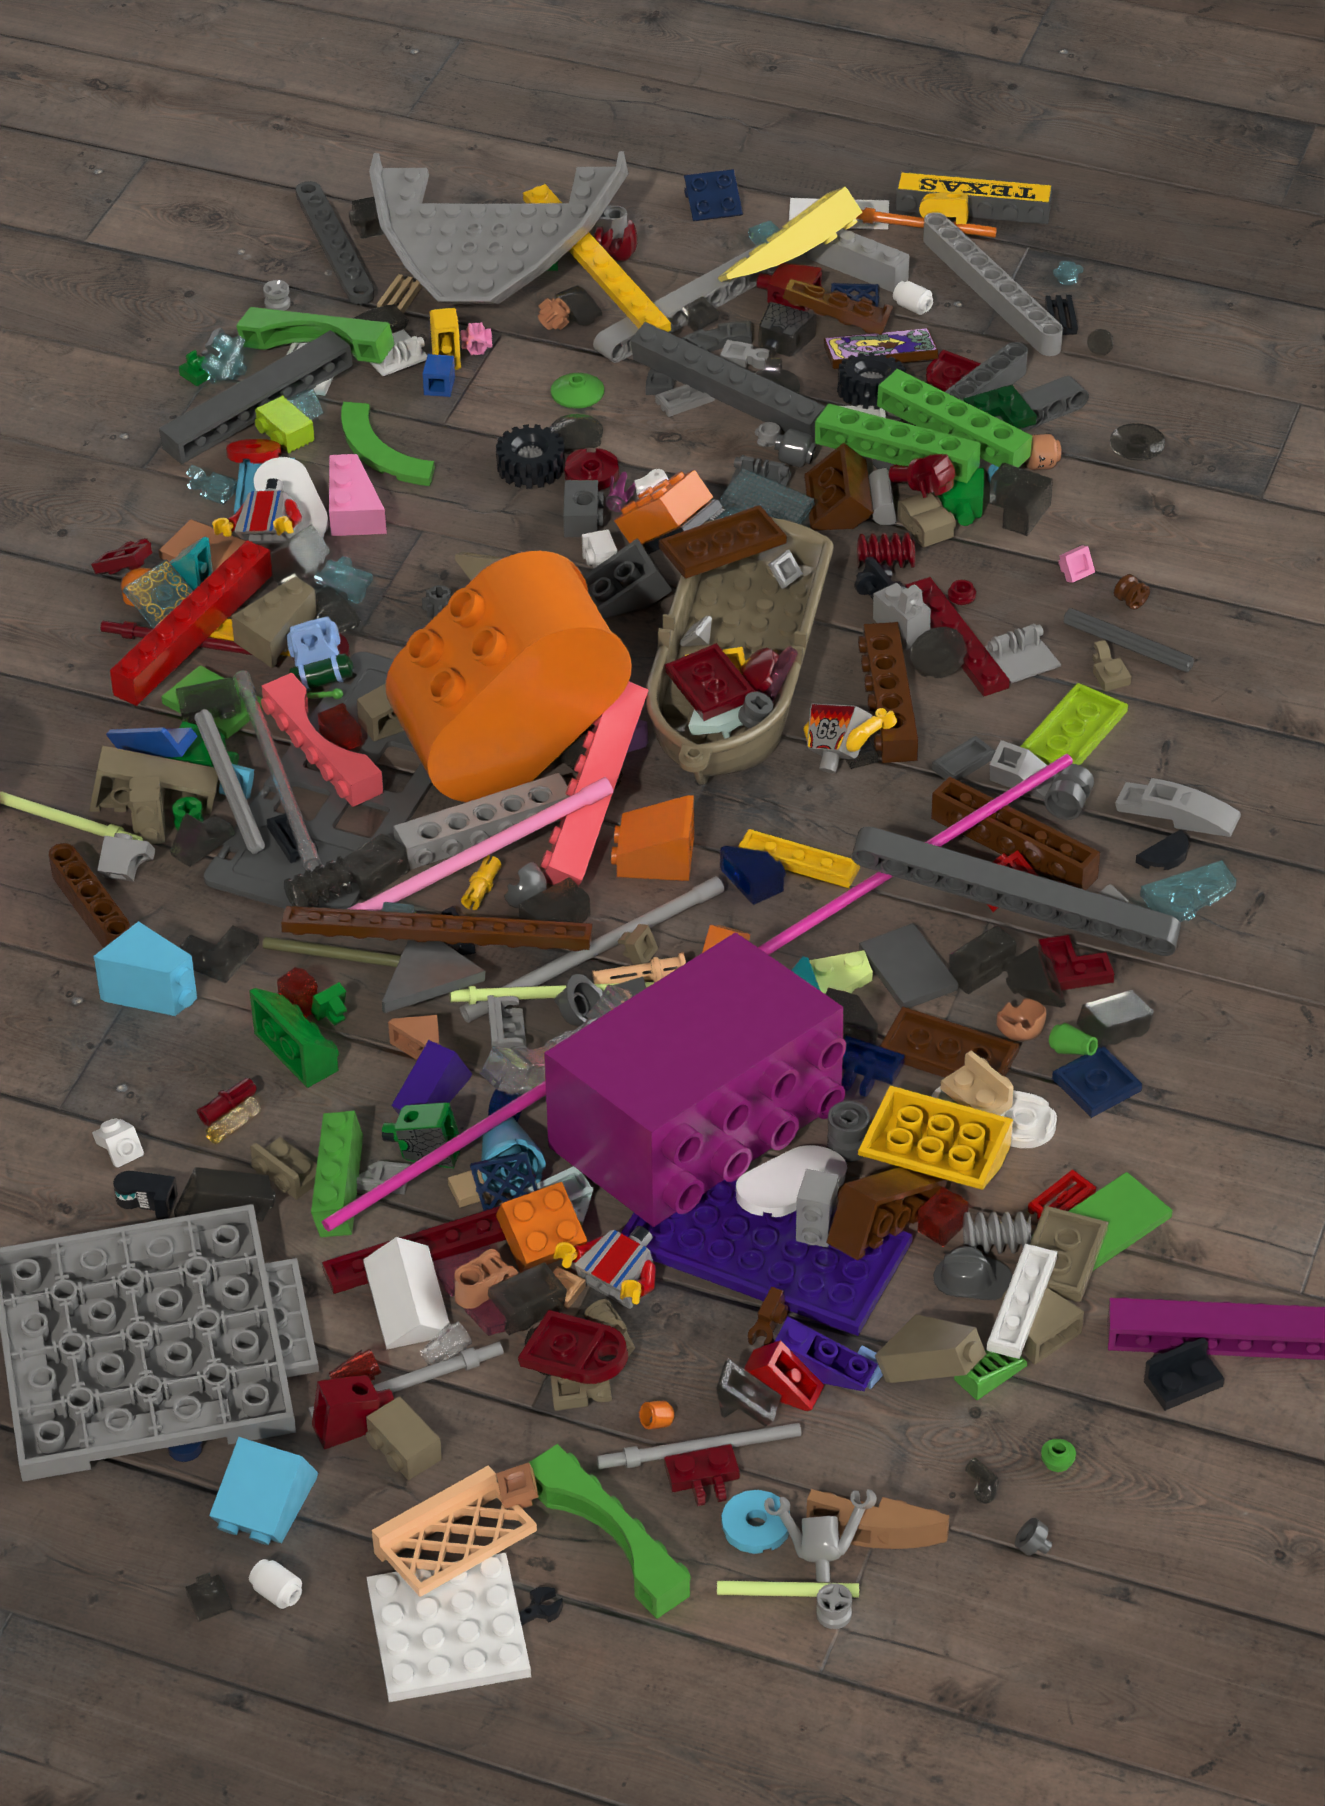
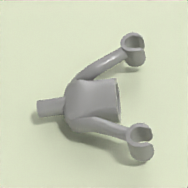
M867 1489V1500L862 1504L859 1491L854 1490L851 1493L850 1499L855 1507L841 1539L839 1538L838 1517L802 1518L801 1533L789 1513L791 1505L787 1498L780 1497L781 1505L777 1511L774 1508V1500L772 1498L765 1500L764 1507L770 1515L781 1518L793 1541L798 1557L807 1562L815 1563L816 1582L830 1583L829 1562L839 1559L848 1550L865 1510L871 1509L875 1505L877 1497L872 1490Z

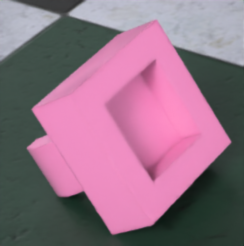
M1081 545L1059 555L1060 560H1058L1060 570L1064 572L1067 582L1073 583L1095 573L1088 546Z

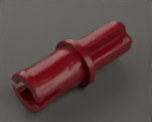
M245 1078L227 1091H219L216 1098L197 1109L200 1120L209 1127L228 1112L234 1113L239 1104L256 1093L257 1087L250 1078Z

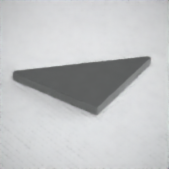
M408 940L382 1000V1011L388 1013L485 981V970L443 942H416Z

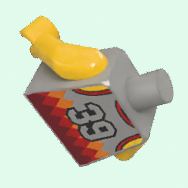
M811 703L810 718L803 729L808 750L822 756L819 770L835 774L839 759H855L859 754L860 748L872 734L881 728L889 729L895 726L897 719L894 712L889 711L887 713L884 708H879L875 712L876 716H873L857 706Z

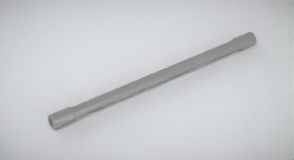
M714 876L693 887L683 895L591 941L590 950L571 951L501 988L539 986L617 946L624 932L632 933L638 924L649 925L652 928L696 904H702L723 893V883L717 876ZM476 1001L474 1005H469L468 1002L460 1006V1013L463 1019L470 1023L487 1014L488 1001Z

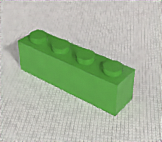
M355 1111L323 1113L311 1214L320 1237L352 1235L354 1216L330 1232L324 1228L322 1220L356 1200L363 1133Z

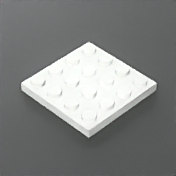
M506 1553L495 1554L421 1597L418 1596L398 1572L367 1577V1586L389 1702L531 1677L530 1663ZM416 1569L415 1576L420 1582H423L433 1576L435 1570Z

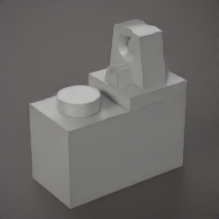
M894 583L874 593L873 620L877 623L898 622L901 643L906 650L930 639L931 609L923 602L922 590L914 584L909 588L903 589L898 583Z

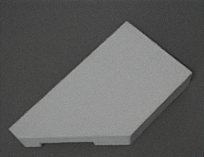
M377 1161L369 1165L367 1171L359 1174V1177H357V1189L370 1191L410 1166V1164ZM407 1183L392 1193L405 1194Z

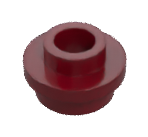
M956 580L948 589V598L957 605L970 604L976 598V590L970 581Z

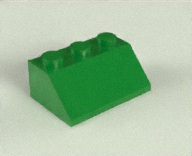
M258 988L249 990L254 1034L306 1088L339 1071L337 1059L339 1051L332 1040H327L321 1034L314 1022H309L303 1016L298 1005H292L281 994Z

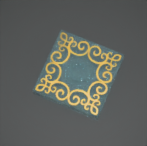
M167 559L123 589V593L153 628L193 592Z

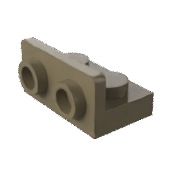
M279 1137L266 1148L261 1147L257 1143L250 1146L253 1169L259 1175H265L274 1182L281 1192H287L297 1200L314 1187L317 1164L283 1138Z

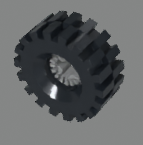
M858 353L857 357L850 355L848 359L844 358L842 363L839 364L838 396L843 398V401L846 403L852 402V406L855 407L863 405V409H868V406H874V410L880 409L877 406L878 385L896 369L906 373L905 367H902L900 361L895 362V358H886L884 354L874 356L875 353H869V355Z
M529 424L523 425L522 429H519L517 426L513 427L511 433L505 431L503 437H499L498 444H496L497 472H499L501 479L505 478L506 483L510 485L515 482V487L521 488L522 485H526V489H532V485L542 488L545 482L549 485L554 483V478L558 480L565 469V452L562 437H559V433L556 431L551 433V428L545 427L541 429V426L537 424L534 425V428H529Z

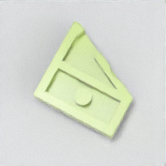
M864 950L809 960L820 991L833 1000L839 996L844 999L852 994L856 988H861L872 981L873 971Z

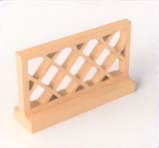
M488 1465L372 1530L374 1554L381 1562L387 1560L418 1596L421 1597L536 1532L537 1524L519 1505L505 1508L502 1503L501 1509L483 1507V1505L495 1498L501 1501L496 1473ZM463 1516H474L472 1525L453 1524L454 1521ZM480 1517L498 1519L496 1528L478 1526ZM504 1519L520 1521L522 1526L515 1530L502 1528ZM435 1532L444 1533L442 1542L424 1540ZM451 1533L469 1535L467 1544L449 1543ZM475 1536L494 1537L493 1542L486 1546L473 1545ZM406 1548L415 1549L413 1558L398 1557L396 1554ZM421 1550L440 1551L438 1561L419 1559ZM446 1552L464 1554L463 1559L456 1563L444 1562ZM416 1569L435 1570L434 1575L423 1582H420L415 1576Z

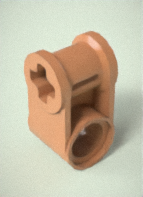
M489 1249L479 1257L456 1269L454 1274L455 1301L463 1308H476L495 1295L508 1290L517 1280L518 1271L513 1266L506 1265L500 1259L501 1256L497 1250Z

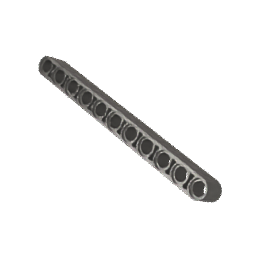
M863 827L858 831L852 852V860L859 866L1156 955L1169 956L1176 950L1181 923L1173 916L875 827Z

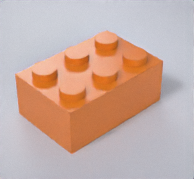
M695 470L687 474L680 471L669 480L664 479L653 488L650 486L637 495L639 499L636 502L633 500L620 509L622 514L614 522L629 543L637 538L641 543H645L679 527L709 502L713 496Z

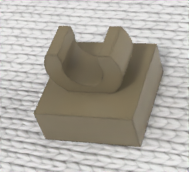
M638 924L632 933L624 932L618 940V944L625 945L626 949L623 955L630 958L632 965L648 963L658 950L649 925Z

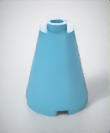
M513 1117L483 1135L481 1161L527 1152L533 1173L536 1175V1183L541 1181L542 1172L546 1165L544 1155ZM517 1160L505 1163L513 1167ZM522 1161L517 1170L528 1175L526 1163ZM495 1165L486 1166L484 1168L489 1171H492ZM500 1166L495 1174L506 1179L510 1171ZM481 1172L482 1178L485 1182L488 1176ZM514 1174L509 1182L520 1188L524 1179ZM492 1178L487 1187L498 1192L502 1184ZM528 1182L524 1189L532 1186V1184ZM507 1186L503 1191L510 1193L511 1196H515L516 1194L514 1190L508 1188Z

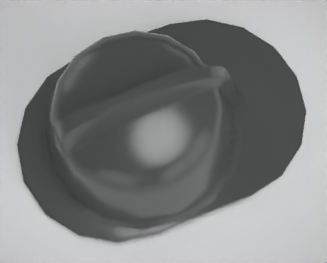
M581 974L570 976L566 988L556 995L554 999L565 1021L577 1027L587 1026L616 1008L614 1001L609 995Z
M968 1246L951 1250L944 1256V1260L936 1266L933 1274L934 1284L939 1291L946 1295L980 1300H997L1002 1298L1013 1276L1006 1265L998 1260L984 1257L979 1250Z

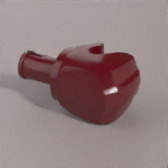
M628 220V225L624 229L622 238L612 239L613 229H609L604 234L603 227H597L596 232L591 234L615 261L628 260L637 248V231L632 220Z
M933 454L925 458H915L910 462L909 466L893 464L889 469V479L891 482H908L909 487L914 491H920L923 498H926L931 492H934L935 496H940L949 491L954 486V478L956 476L954 465L947 454Z

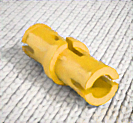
M490 855L484 857L478 871L471 875L469 879L470 885L461 898V903L465 908L470 909L473 902H475L472 910H477L485 894L491 891L493 879L502 865L501 861L495 856H492L490 862Z

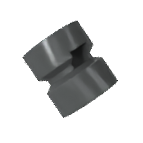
M1071 764L1056 774L1053 780L1054 783L1050 786L1044 801L1047 810L1052 815L1064 820H1072L1079 816L1086 803V799L1094 787L1092 774L1081 765Z
M843 1101L835 1104L829 1110L827 1148L840 1154L846 1162L858 1161L863 1158V1156L858 1155V1150L870 1127V1114L865 1106L855 1101Z

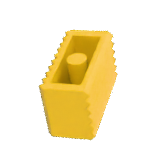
M456 309L431 310L429 313L432 354L454 356L455 370H459L461 368Z

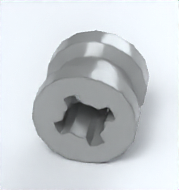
M272 280L263 286V293L266 297L264 301L266 309L285 311L290 307L288 283L282 280Z
M830 1583L819 1590L817 1594L816 1617L821 1625L829 1629H840L850 1622L852 1616V1594L849 1589L838 1583Z

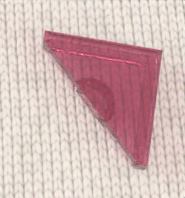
M790 646L779 655L778 661L770 674L772 683L766 691L761 692L767 695L772 700V703L798 654Z

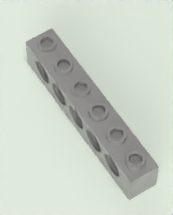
M556 773L393 826L395 848L408 870L452 857L570 797L565 794L568 786L560 773ZM558 819V820H556V821H554V822H552V823H550V824L559 822V821H561V820Z

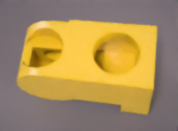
M929 193L921 201L919 207L920 214L924 218L929 213L938 212L946 217H956V224H966L968 220V193Z

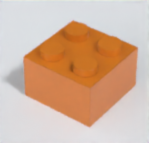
M562 1181L501 1203L496 1214L521 1274L562 1260L563 1258L553 1259L556 1246L560 1242H567L573 1246L587 1243L586 1236Z

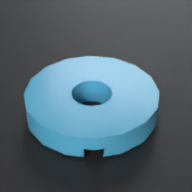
M763 1490L744 1491L733 1496L725 1505L721 1515L722 1530L727 1541L740 1551L752 1554L763 1553V1550L769 1548L774 1550L780 1547L788 1538L789 1533L781 1518L770 1515L764 1507L765 1500L772 1498L775 1510H779L781 1505L780 1497L772 1492ZM761 1518L765 1523L761 1526H752L748 1524V1520Z

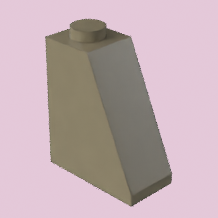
M915 1314L875 1354V1358L885 1381L896 1383L967 1375L986 1355L976 1327Z

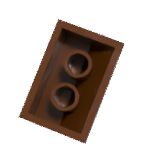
M842 443L804 474L806 495L808 497L807 502L810 503L808 505L810 528L814 531L854 529L873 514L867 461L845 443Z

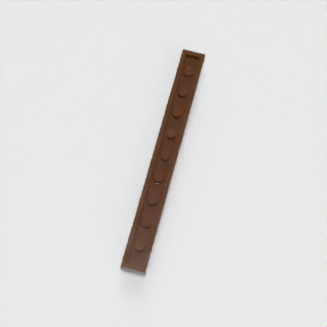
M286 906L281 921L282 932L294 935L320 934L326 937L353 936L357 939L371 937L384 938L389 941L406 939L416 942L440 941L448 944L474 943L479 946L491 944L506 945L511 948L525 946L537 947L543 950L559 948L581 951L590 950L593 924Z

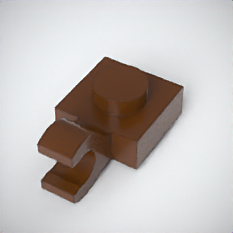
M771 1286L757 1313L758 1320L748 1332V1342L750 1345H753L755 1339L759 1336L766 1337L764 1346L774 1343L773 1332L777 1324L784 1322L788 1312V1305H785L783 1290Z

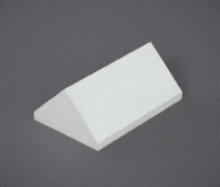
M395 1237L363 1259L386 1350L452 1336L436 1272L427 1245Z

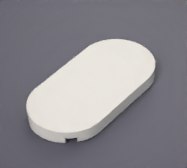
M288 457L273 458L263 463L254 475L255 491H265L267 480L270 478L281 480L284 483L282 491L297 503L302 515V521L295 527L294 543L288 544L293 545L294 548H307L320 542L324 537L326 529L328 530V515L304 465Z
M941 1086L931 1096L956 1103L941 1090ZM1013 1090L1012 1108L1000 1115L1013 1119L1011 1147L1026 1149L1045 1144L1055 1133L1056 1112L1049 1107V1103L1044 1098Z
M805 1145L793 1148L741 1175L736 1182L737 1203L744 1210L758 1216H763L764 1212L772 1213V1217L788 1215L796 1211L797 1195L806 1169L839 1175V1188L845 1181L847 1172L846 1161L837 1152L822 1146Z

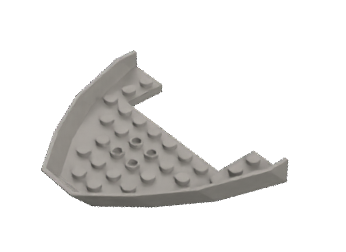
M619 151L616 167L576 168L569 203L422 204L429 178L427 168H383L379 153H374L369 169L381 229L405 268L438 302L445 304H500L543 274L594 227L629 174L624 151Z

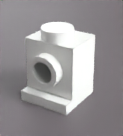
M609 529L582 534L583 559H586L587 565H592L593 569L617 553V548Z

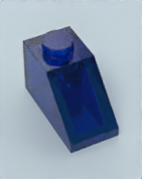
M732 846L720 848V870L753 905L784 891L785 869L781 862L775 861L768 852Z

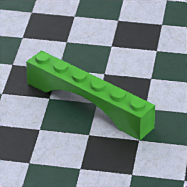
M250 307L236 325L242 347L266 350L290 343L311 342L331 330L350 345L351 354L358 361L382 363L395 345L388 322Z
M556 1444L529 1462L534 1471L538 1499L547 1508L563 1510L584 1517L600 1526L618 1543L631 1565L635 1598L656 1619L690 1597L691 1576L687 1568L681 1562L676 1563L668 1555L665 1546L659 1540L654 1541L646 1533L643 1524L637 1518L632 1519L624 1511L620 1501L615 1496L610 1497L602 1489L598 1479L593 1474L588 1475L580 1467L577 1458L572 1453H566Z

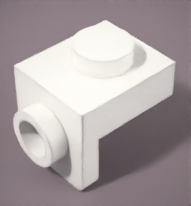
M115 1118L105 1121L100 1125V1129L92 1132L96 1144L108 1150L115 1167L127 1164L144 1154L134 1126L121 1119Z

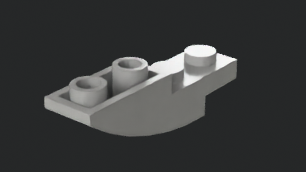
M1151 778L1148 785L1126 782L1115 802L1119 812L1173 820L1174 828L1226 837H1231L1241 817L1240 811L1211 795L1181 784Z

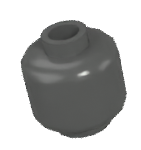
M790 428L784 435H778L774 450L779 451V461L801 468L806 463H811L817 444L813 442L811 434Z

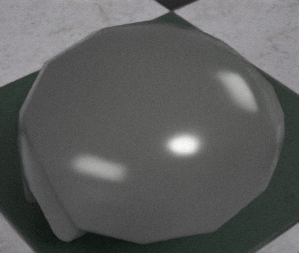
M530 862L518 870L520 881L517 885H507L508 891L504 898L509 906L525 908L538 902L547 889V880L535 862Z

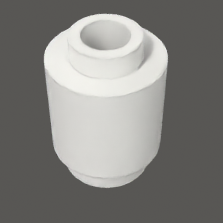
M901 281L894 289L893 300L897 301L899 306L916 314H924L933 305L932 292L915 283Z
M263 1559L259 1561L249 1575V1582L253 1584V1589L280 1609L294 1605L302 1594L301 1579L274 1560L268 1561Z

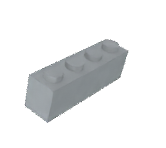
M843 228L836 232L838 237L825 245L822 242L807 251V259L870 284H878V287L894 292L899 282H907L909 278V254Z

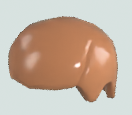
M1029 998L1023 999L1021 1004L1016 1007L1008 1002L997 1013V1027L1009 1039L1014 1041H1030L1037 1038L1044 1028L1046 1008L1040 1002Z

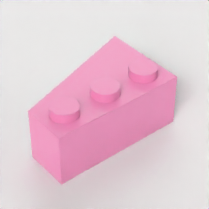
M357 454L330 455L329 517L331 536L387 534L385 509Z

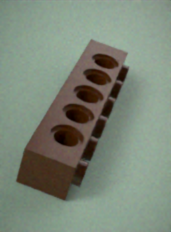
M898 622L864 624L863 636H858L859 653H864L861 656L862 672L868 673L864 676L865 691L871 692V694H868L869 712L874 711L872 715L876 716V710L884 708L887 713L893 711L897 719V723L892 728H881L877 731V734H874L875 751H880L882 763L917 761L918 735Z
M949 776L932 793L931 819L946 827H950L994 798ZM1008 805L962 833V835L1001 855L1005 853L1009 856L1018 850L1036 873L1050 880L1087 890L1098 879L1099 851Z

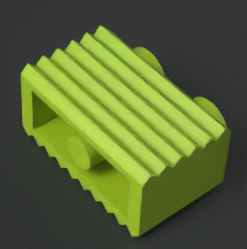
M284 396L255 409V426L261 434L266 433L271 440L281 444V447L286 452L291 453L296 448L299 449L301 446L304 447L305 444L308 445L309 442L314 441L312 420L306 417L302 411L300 412Z

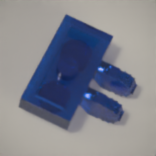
M846 1036L844 1039L846 1051L842 1058V1069L846 1070L842 1078L844 1089L846 1091L851 1089L857 1074L864 1076L859 1087V1093L864 1097H867L871 1092L875 1080L892 1085L904 1065L905 1055Z

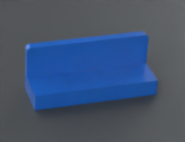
M192 728L110 729L106 734L118 749L163 758L182 757L197 738Z

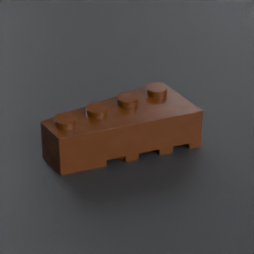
M899 1167L845 1183L838 1193L837 1199L839 1202L826 1243L856 1260L861 1259L865 1256L866 1248H878L883 1244L884 1239L882 1238L889 1233L896 1236L903 1231L908 1222L915 1224L938 1209L947 1180Z

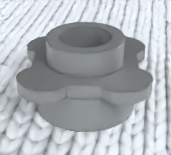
M773 422L761 424L755 430V435L758 436L757 444L763 447L775 446L777 437L781 433L780 426Z

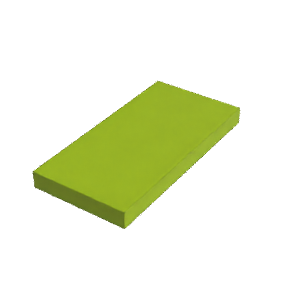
M1077 683L1020 747L1031 751L1046 765H1049L1065 754L1070 755L1073 761L1072 764L1081 765L1127 713L1128 704Z

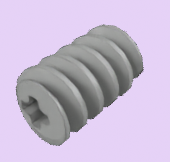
M964 1212L963 1246L968 1244L969 1247L977 1249L978 1245L982 1244L985 1254H989L992 1244H995L998 1254H1002L1005 1244H1008L1011 1253L1015 1254L1018 1244H1022L1024 1248L1025 1243L1030 1244L1031 1242L1030 1214L1027 1221H1025L1022 1212H1017L1014 1221H1012L1009 1212H1004L1001 1221H999L996 1212L990 1213L988 1221L985 1220L982 1212L977 1213L974 1221H972L969 1212Z

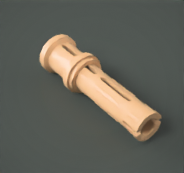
M679 953L678 957L659 959L658 957H653L649 963L599 971L594 970L592 971L593 983H622L642 976L645 982H657L676 970L664 971V968L677 966L678 969L686 964L684 953ZM651 970V973L643 974L644 971ZM637 973L635 976L610 979L611 976Z

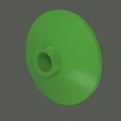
M587 373L563 375L556 379L551 386V396L554 401L568 408L590 407L598 403L604 395L602 381Z

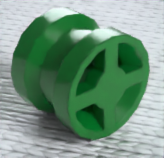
M183 797L175 801L172 811L175 817L174 826L176 830L182 834H194L204 827L201 801L194 797Z

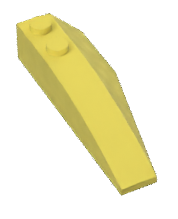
M846 186L831 191L783 225V229L766 239L768 243L765 242L749 252L750 257H744L721 274L718 279L722 282L744 277L789 261L822 242L826 245L838 237L836 232L841 228L847 230L858 222L856 217L863 212Z

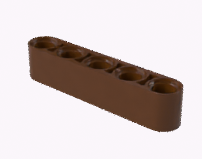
M60 843L51 847L48 855L54 881L102 947L105 948L130 928L128 919L71 844Z

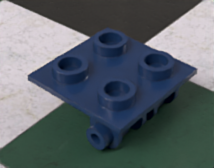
M734 169L684 175L686 185L684 193L685 197L689 200L693 221L743 215Z

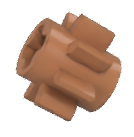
M546 298L539 305L541 310L539 311L538 319L545 328L549 330L553 328L556 330L558 328L561 330L569 323L567 318L569 317L570 309L562 299L556 298L554 300L552 298L550 300Z

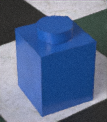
M428 354L423 370L424 395L450 397L455 381L454 356Z

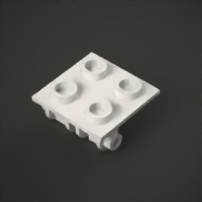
M404 329L392 333L395 345L383 362L370 363L383 377L423 362L427 359V354L421 349L425 346L423 338L417 336L411 338Z

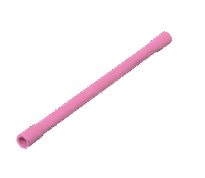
M604 777L582 788L578 793L348 909L381 911L585 805H591L614 793L608 779Z

